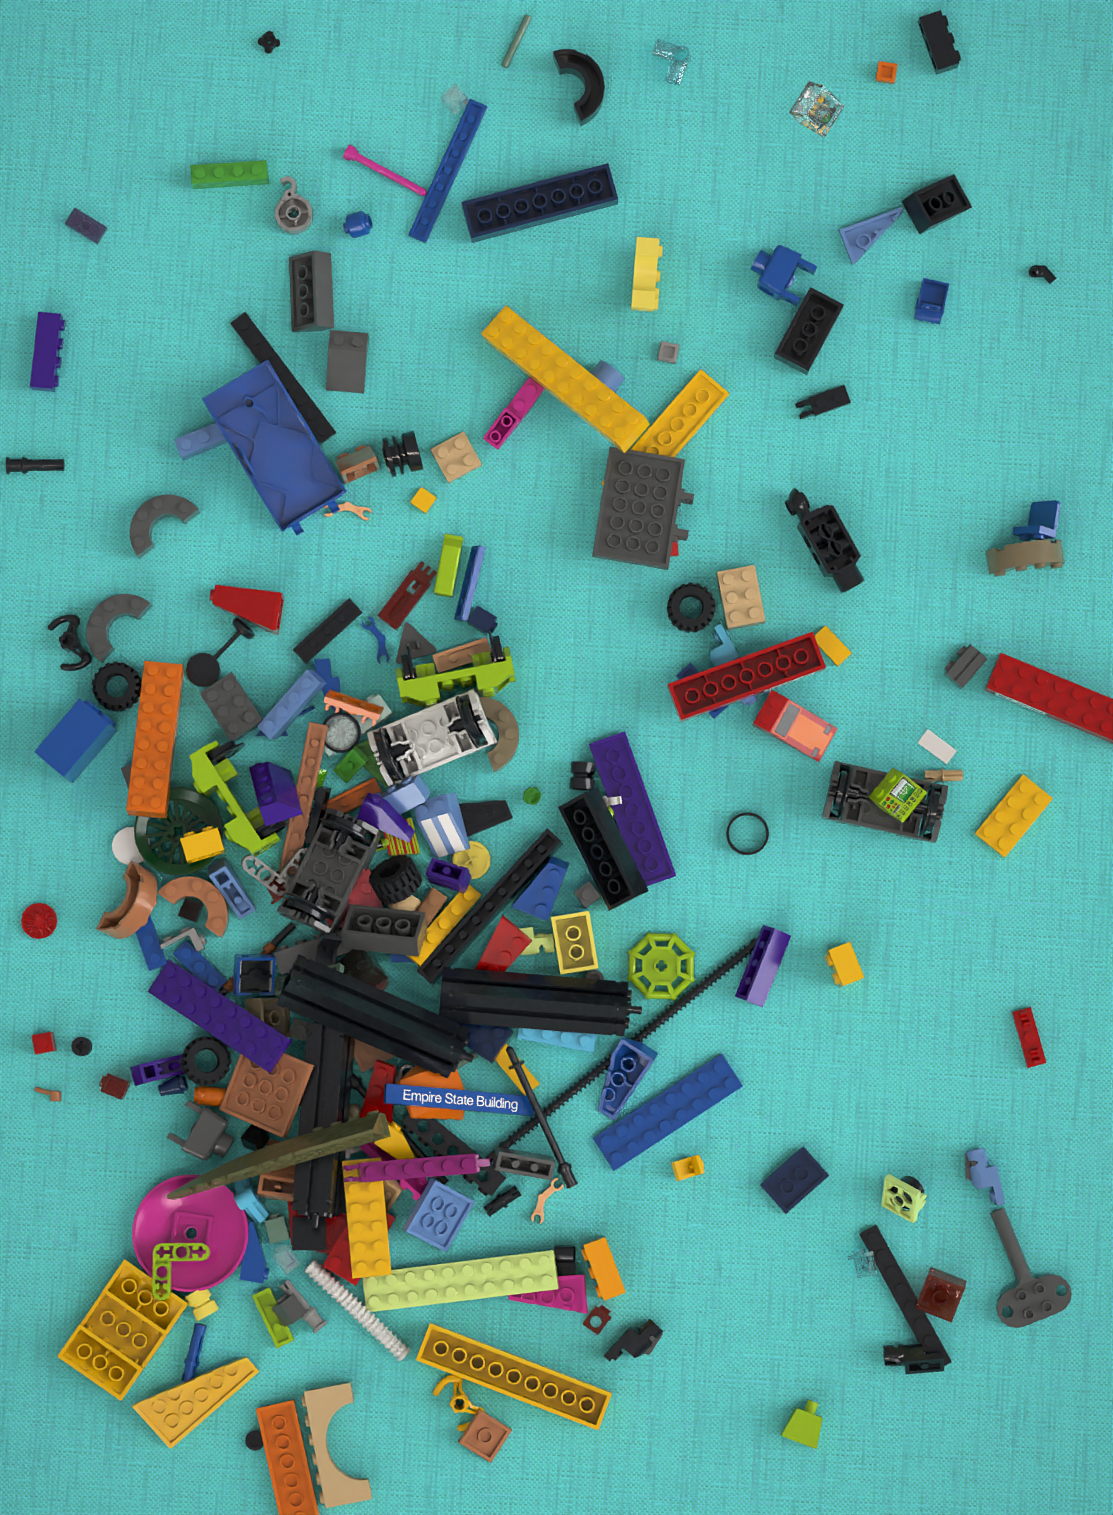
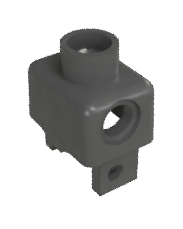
M188 1100L185 1106L201 1114L198 1121L194 1123L188 1139L185 1141L169 1132L166 1138L182 1146L183 1151L201 1160H208L213 1153L224 1158L235 1140L234 1137L225 1133L229 1125L228 1120L210 1108L206 1107L204 1109Z

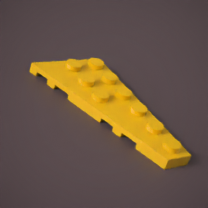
M244 1356L132 1404V1407L171 1449L254 1377L259 1370L247 1356Z

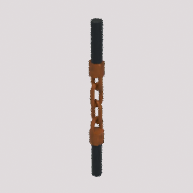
M292 923L288 924L271 942L269 941L262 947L263 951L260 954H271L296 927ZM233 976L223 985L219 993L226 996L233 991Z

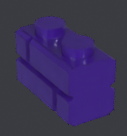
M432 858L426 871L429 883L461 893L466 892L472 878L468 868L458 867L456 864Z

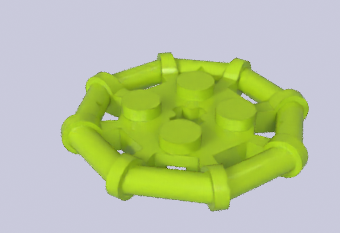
M647 932V935L631 950H628L629 967L627 979L633 983L647 1000H676V997L690 983L695 981L694 955L696 954L675 932L673 934ZM655 941H669L668 947H657ZM649 943L652 949L644 956L641 955L639 952ZM673 944L684 953L682 956L679 957L671 949ZM636 958L642 960V972L636 973ZM686 959V973H682L681 960ZM661 960L664 964H667V968H664L663 972L656 968V964H659ZM644 975L651 983L649 989L638 979L639 977ZM678 976L683 978L684 980L673 989L671 983ZM655 985H666L668 991H654Z

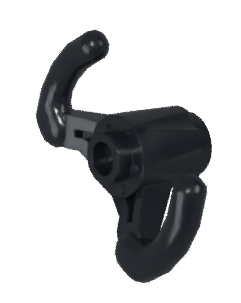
M67 614L54 619L48 625V629L52 631L64 622L70 623L67 631L59 637V642L65 651L74 652L81 658V661L76 664L63 663L60 667L61 670L77 671L89 665L92 657L90 653L82 649L77 634V628L80 624L79 617Z

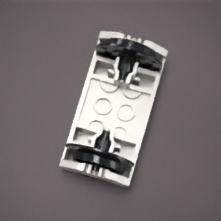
M476 689L469 690L367 733L370 747L375 752L374 756L378 761L377 764L380 765V772L388 786L398 784L408 776L414 777L418 774H423L433 768L497 743L482 709ZM485 736L486 739L480 745L479 739H482Z

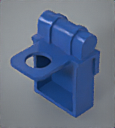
M923 278L919 298H917L914 319L931 322V324L941 323L949 288L948 283Z

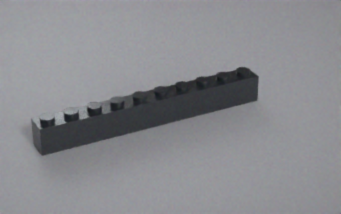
M547 828L417 969V972L433 986L442 977L443 967H451L563 845L562 841Z

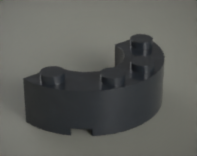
M573 49L553 51V60L559 74L575 75L584 84V95L574 103L575 114L580 126H583L597 115L602 106L605 91L602 71L598 64L587 54L585 55Z

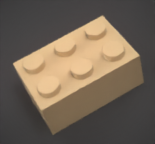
M755 565L717 572V583L727 631L764 624L765 615Z

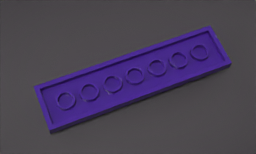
M625 731L590 743L589 747L607 798L621 796L622 804L610 806L614 812L619 831L646 886L675 877L674 867Z
M169 959L148 990L150 994L269 1073L272 1072L292 1041Z

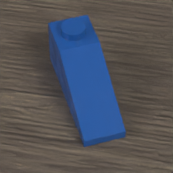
M249 1221L248 1244L242 1260L239 1280L264 1283V1279L268 1280L269 1268H266L267 1262L255 1222Z

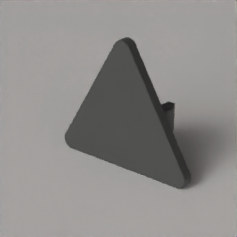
M409 623L404 624L396 658L398 664L402 663L401 655L406 654L407 646H409L411 659L436 652V648Z

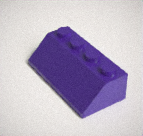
M270 762L257 763L249 767L258 806L266 826L303 814L291 770Z

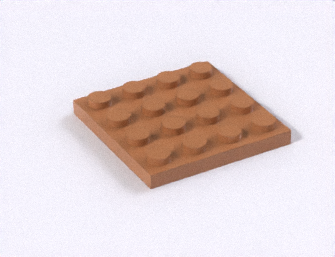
M283 1053L272 1072L269 1073L240 1054L219 1110L282 1138H286L314 1065Z

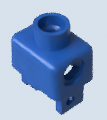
M778 245L772 255L760 250L750 270L760 274L757 284L758 289L778 301L781 298L797 307L800 297L786 291L787 288L791 287L795 279V269L798 267L814 275L817 266L802 259V254Z

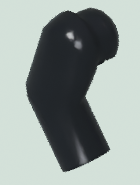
M1034 265L1029 269L1031 277H1044L1049 284L1057 279L1045 265Z

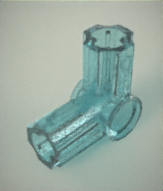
M657 39L652 55L671 61L664 80L680 86L687 65L691 60L689 49L682 45L678 46ZM680 52H685L687 57L679 60L677 55Z

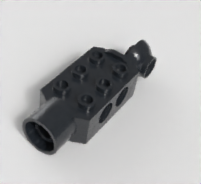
M793 488L788 500L785 501L786 508L792 516L797 515L800 522L797 525V529L823 576L833 577L841 593L864 582L865 580L856 565L861 555L833 505H825L820 509L817 508L810 512V504L803 492Z

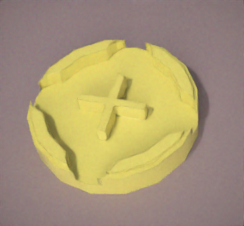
M469 841L470 849L454 853L452 862L458 865V867L468 868L472 876L471 879H477L487 872L490 867L491 858L489 851L484 845L476 841Z

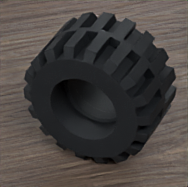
M682 584L669 597L667 603L668 618L671 620L672 625L676 626L680 631L684 630L686 633L698 632V630L705 629L713 619L715 600H713L711 592L709 593L706 587H701V584ZM693 597L701 602L702 612L697 618L690 619L681 614L680 603L683 599Z
M122 662L105 664L106 666L100 667L99 672L94 675L95 679L92 680V691L96 700L106 709L116 712L132 708V705L138 702L137 699L141 693L142 684L137 672L131 666ZM114 676H122L128 682L126 693L118 698L111 697L106 691L108 681Z
M397 855L384 860L373 869L372 874L369 876L370 885L379 900L384 904H395L405 900L418 890L417 888L420 887L422 882L421 874L411 857L407 855Z
M202 1036L196 1038L185 1047L181 1056V1067H183V1072L187 1075V1078L195 1084H201L202 1086L212 1085L223 1079L227 1072H229L231 1054L227 1050L226 1044H223L221 1040L215 1039L212 1036ZM208 1049L216 1055L217 1066L214 1070L202 1072L196 1067L195 1056L199 1051Z

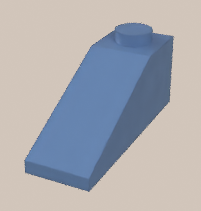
M225 857L208 866L209 877L239 919L256 910L237 874Z

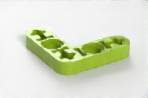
M161 1243L156 1245L153 1249V1296L157 1300L162 1301L170 1297L172 1261H204L210 1256V1248L203 1243ZM170 1246H174L172 1251L174 1258H170L171 1254H164L163 1258L157 1254L161 1247H164V1250H171ZM181 1246L187 1250V1254L183 1258H179L176 1254L177 1249ZM190 1246H193L192 1250H199L202 1246L203 1250H206V1254H203L202 1258H200L199 1254H192L193 1258H190ZM161 1266L167 1269V1275L163 1278L157 1275V1269ZM156 1280H167V1284L163 1283V1289L167 1290L163 1297L157 1294V1290L161 1288V1283L156 1284Z

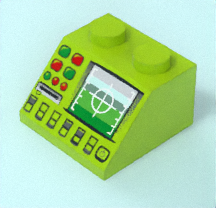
M892 768L874 789L869 798L881 810L903 823L927 792L905 774Z

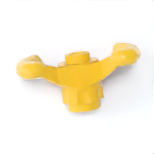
M451 1374L441 1379L432 1392L434 1396H438L441 1390L448 1383L452 1382L454 1383V1391L449 1405L453 1412H467L474 1415L478 1409L485 1412L484 1408L477 1407L471 1403L462 1389L463 1378ZM457 1399L463 1400L462 1406L456 1404ZM470 1422L458 1425L457 1430L459 1432L465 1431Z

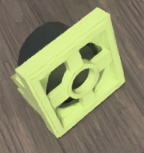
M888 1174L884 1179L881 1206L914 1223L917 1220L918 1212L926 1203L924 1199L927 1195L924 1194V1189L920 1182L914 1177L904 1176L899 1180Z

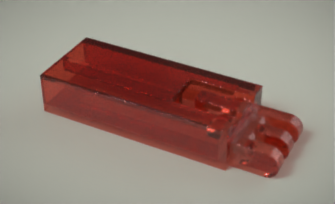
M423 561L419 563L414 571H410L377 615L396 631H398L431 587L430 582L437 574L433 570L430 576L427 575L431 569L429 566L422 571L421 569L425 564ZM413 581H416V583L411 587L416 591L412 595L410 592L406 590Z

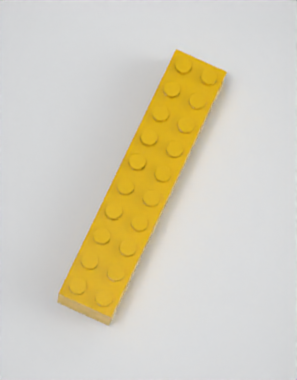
M505 305L481 333L487 343L623 453L632 446L650 425L645 416L508 306Z
M432 1322L428 1326L416 1358L419 1362L599 1430L612 1395L611 1391Z

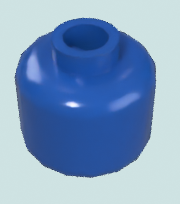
M363 211L347 215L346 222L343 223L345 233H349L352 238L368 235L370 229L373 228L370 215L365 214Z

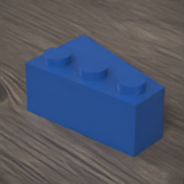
M551 856L522 893L514 900L512 908L548 921L570 863Z

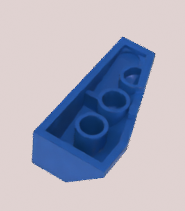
M622 1038L612 1053L598 1110L612 1120H615L658 1053L641 1042Z

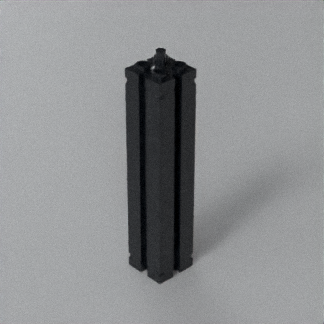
M298 954L284 980L277 1002L278 1006L286 1007L289 1011L433 1073H439L440 1076L448 1078L451 1072L454 1073L459 1064L458 1060H465L471 1063L474 1058L473 1055L467 1053L464 1049L470 1038L467 1036L468 1027L458 1025L457 1022L314 960H308Z
M443 967L439 1015L454 1022L465 1024L624 1036L625 1029H629L630 1017L627 1016L631 1013L641 1014L642 1006H631L632 990H628V982L624 981L616 982L612 980Z
M308 1023L305 1062L314 1065L301 1098L298 1136L312 1133V1129L317 1127L329 1128L331 1127L330 1124L342 1121V1123H346L349 1119L355 1041L354 1038L320 1023ZM346 1150L302 1162L295 1166L292 1210L298 1211V1215L312 1216L311 1228H319L320 1216L334 1218V1214H341L342 1161H345Z

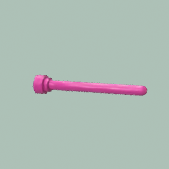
M349 144L345 150L344 159L352 160L353 162L356 160L421 196L426 195V189L360 155L354 146Z

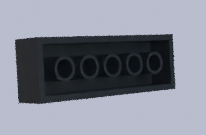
M598 787L584 792L558 807L609 911L649 891Z

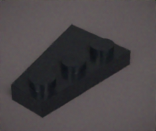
M506 800L459 804L467 837L513 819Z

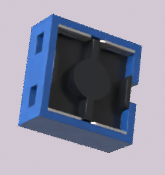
M235 954L233 993L236 996L251 995V993L274 995L276 957L273 954Z

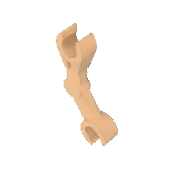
M350 502L339 504L340 510L337 511H351L365 521H368L369 518L364 517L363 512L368 511L372 513L370 508L358 507ZM332 512L324 514L325 517H332L334 515Z
M558 1178L553 1179L551 1186L538 1196L537 1207L531 1216L532 1222L536 1214L541 1216L540 1224L543 1222L544 1202L553 1192L560 1191L563 1188V1184L559 1188L553 1186V1183Z

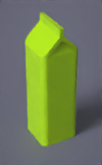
M450 534L444 535L434 595L452 598L464 537Z

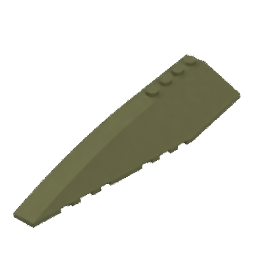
M378 1110L367 1113L366 1117L354 1116L349 1118V1122H334L330 1124L331 1127L325 1129L324 1127H317L312 1129V1133L256 1150L195 1178L169 1193L167 1199L176 1200L391 1137L386 1115L379 1113Z

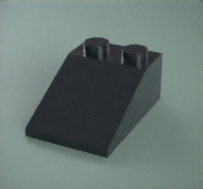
M955 174L912 193L902 201L919 235L972 208Z

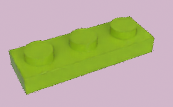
M266 1288L252 1295L276 1349L294 1341L289 1327H284L272 1310V1307L277 1302L271 1288Z

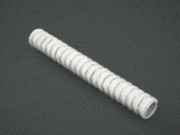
M317 1259L313 1260L305 1269V1273H309V1277H313V1281H317L318 1286L321 1285L323 1290L326 1289L327 1294H331V1298L336 1299V1303L339 1302L341 1307L344 1306V1310H348L349 1315L352 1314L354 1316V1320L357 1319L359 1324H363L362 1327H366V1331H370L371 1336H375V1339L379 1340L381 1345L384 1344V1348H388V1352H392L393 1357H397L398 1361H402L411 1348H407L406 1344L401 1342V1339L398 1340L397 1335H393V1331H389V1327H385L383 1322L380 1323V1319H376L375 1314H371V1311L367 1310L365 1305L362 1306V1302H358V1298H354L353 1293H349L348 1289H344V1285H340V1281H336L335 1276L332 1277L330 1272H326L327 1269H323L322 1264L317 1263Z

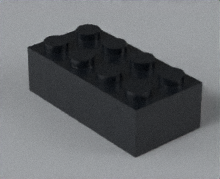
M810 287L773 358L807 375L840 315L844 304Z

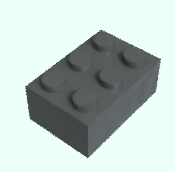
M232 672L200 692V695L230 741H237L257 728L263 720Z

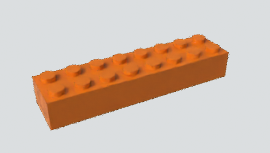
M144 661L126 807L128 815L167 819L185 671L183 664Z

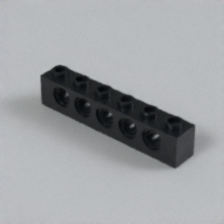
M408 1114L402 1121L405 1124L403 1128L411 1135L415 1132L419 1136L418 1141L424 1146H432L434 1148L433 1153L438 1157L449 1156L447 1150L450 1146L458 1148V1155L477 1154L435 1118L416 1119L411 1118L410 1114ZM426 1121L429 1128L426 1132L418 1130L419 1122ZM436 1133L442 1134L444 1138L443 1143L440 1145L433 1142V1136ZM491 1164L490 1166L480 1167V1171L484 1170L489 1175L488 1180L484 1182L478 1180V1172L462 1176L470 1184L474 1181L479 1185L478 1190L485 1196L488 1194L492 1196L506 1179L502 1173L494 1170Z

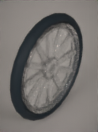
M339 712L325 719L323 724L329 725L325 746L336 753H345L352 750L358 744L361 737V729L358 721L353 716Z

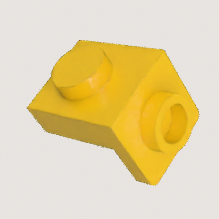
M699 1155L671 1163L676 1181L704 1173V1163Z

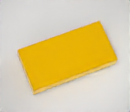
M826 625L815 635L818 647L837 667L852 654Z

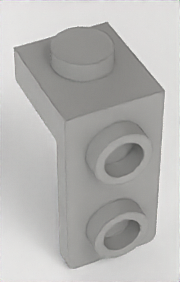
M188 926L179 931L180 935L174 938L171 935L163 939V944L159 945L161 949H165L190 936L197 952H201L206 949L204 944L207 942L202 933L198 934L196 928L190 929Z

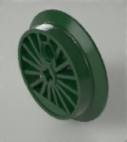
M173 787L170 788L169 802L174 801L176 820H174L169 809L167 815L171 823L164 818H159L168 827L149 822L151 817L137 816L134 826L135 843L143 859L154 869L169 875H188L207 866L215 856L190 864L184 863L183 847L180 840L184 836L177 835L175 837V829H181L182 827L184 834L193 831L203 832L202 829L206 827H192L204 822L208 826L218 828L222 840L223 824L217 808L205 795L190 788ZM178 803L184 806L181 820L179 818ZM189 810L191 815L185 821L187 811ZM194 816L199 818L198 820L190 823ZM152 826L167 832L147 834V827ZM163 836L160 841L149 846L147 838ZM165 842L172 844V849L169 852L162 850V845ZM158 847L159 855L156 856L152 849ZM179 847L181 864H172L176 849ZM163 855L170 856L168 862L161 859Z

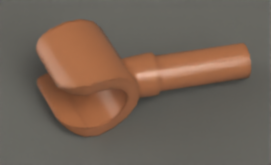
M35 1087L36 1092L50 1095V1101H61L60 1091Z

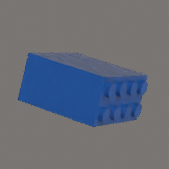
M79 699L34 752L64 778L74 783L118 730L114 728L116 724L87 699L84 702Z

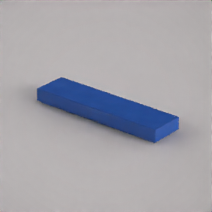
M479 545L471 548L454 620L468 621L486 547Z

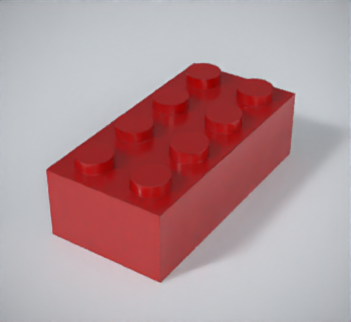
M386 1212L387 1228L389 1231L396 1217ZM347 1223L325 1260L323 1267L356 1286L361 1278H352Z

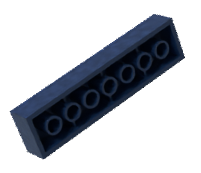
M607 163L461 203L471 242L475 243L618 205V196L610 167Z

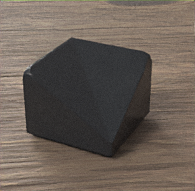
M185 898L178 916L197 923L204 905Z
M251 1124L240 1139L245 1148L256 1151L266 1145L269 1136L266 1130Z

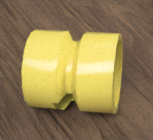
M209 1289L197 1290L184 1297L188 1306L194 1307L193 1315L197 1321L219 1309L216 1302L209 1299L211 1296Z

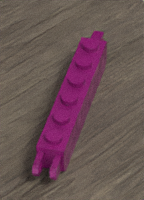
M479 1154L363 1162L357 1163V1165L343 1166V1170L357 1169L358 1177H346L344 1182L358 1181V1183L472 1174L480 1172V1167L490 1166L489 1158L479 1159Z

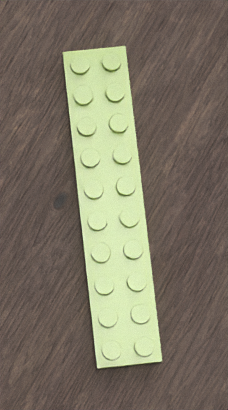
M554 1250L391 1270L392 1275L362 1277L366 1309L371 1312L559 1289Z

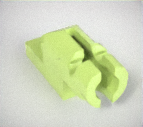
M533 927L519 928L532 939V942L520 955L539 954L541 945L544 947L545 953L555 952L553 934L537 933V935H534Z

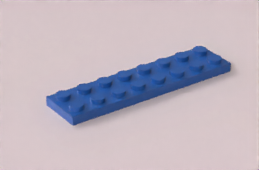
M721 1054L594 1137L593 1140L613 1171H615L743 1087V1085Z

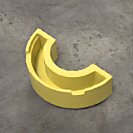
M637 237L631 310L647 312L658 310L659 288H656V282H660L661 271H657L658 257H662L663 246L659 245V238Z

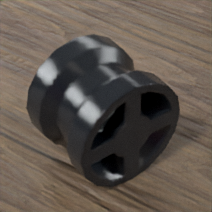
M78 1037L72 1042V1051L78 1056H87L92 1051V1043L88 1038Z

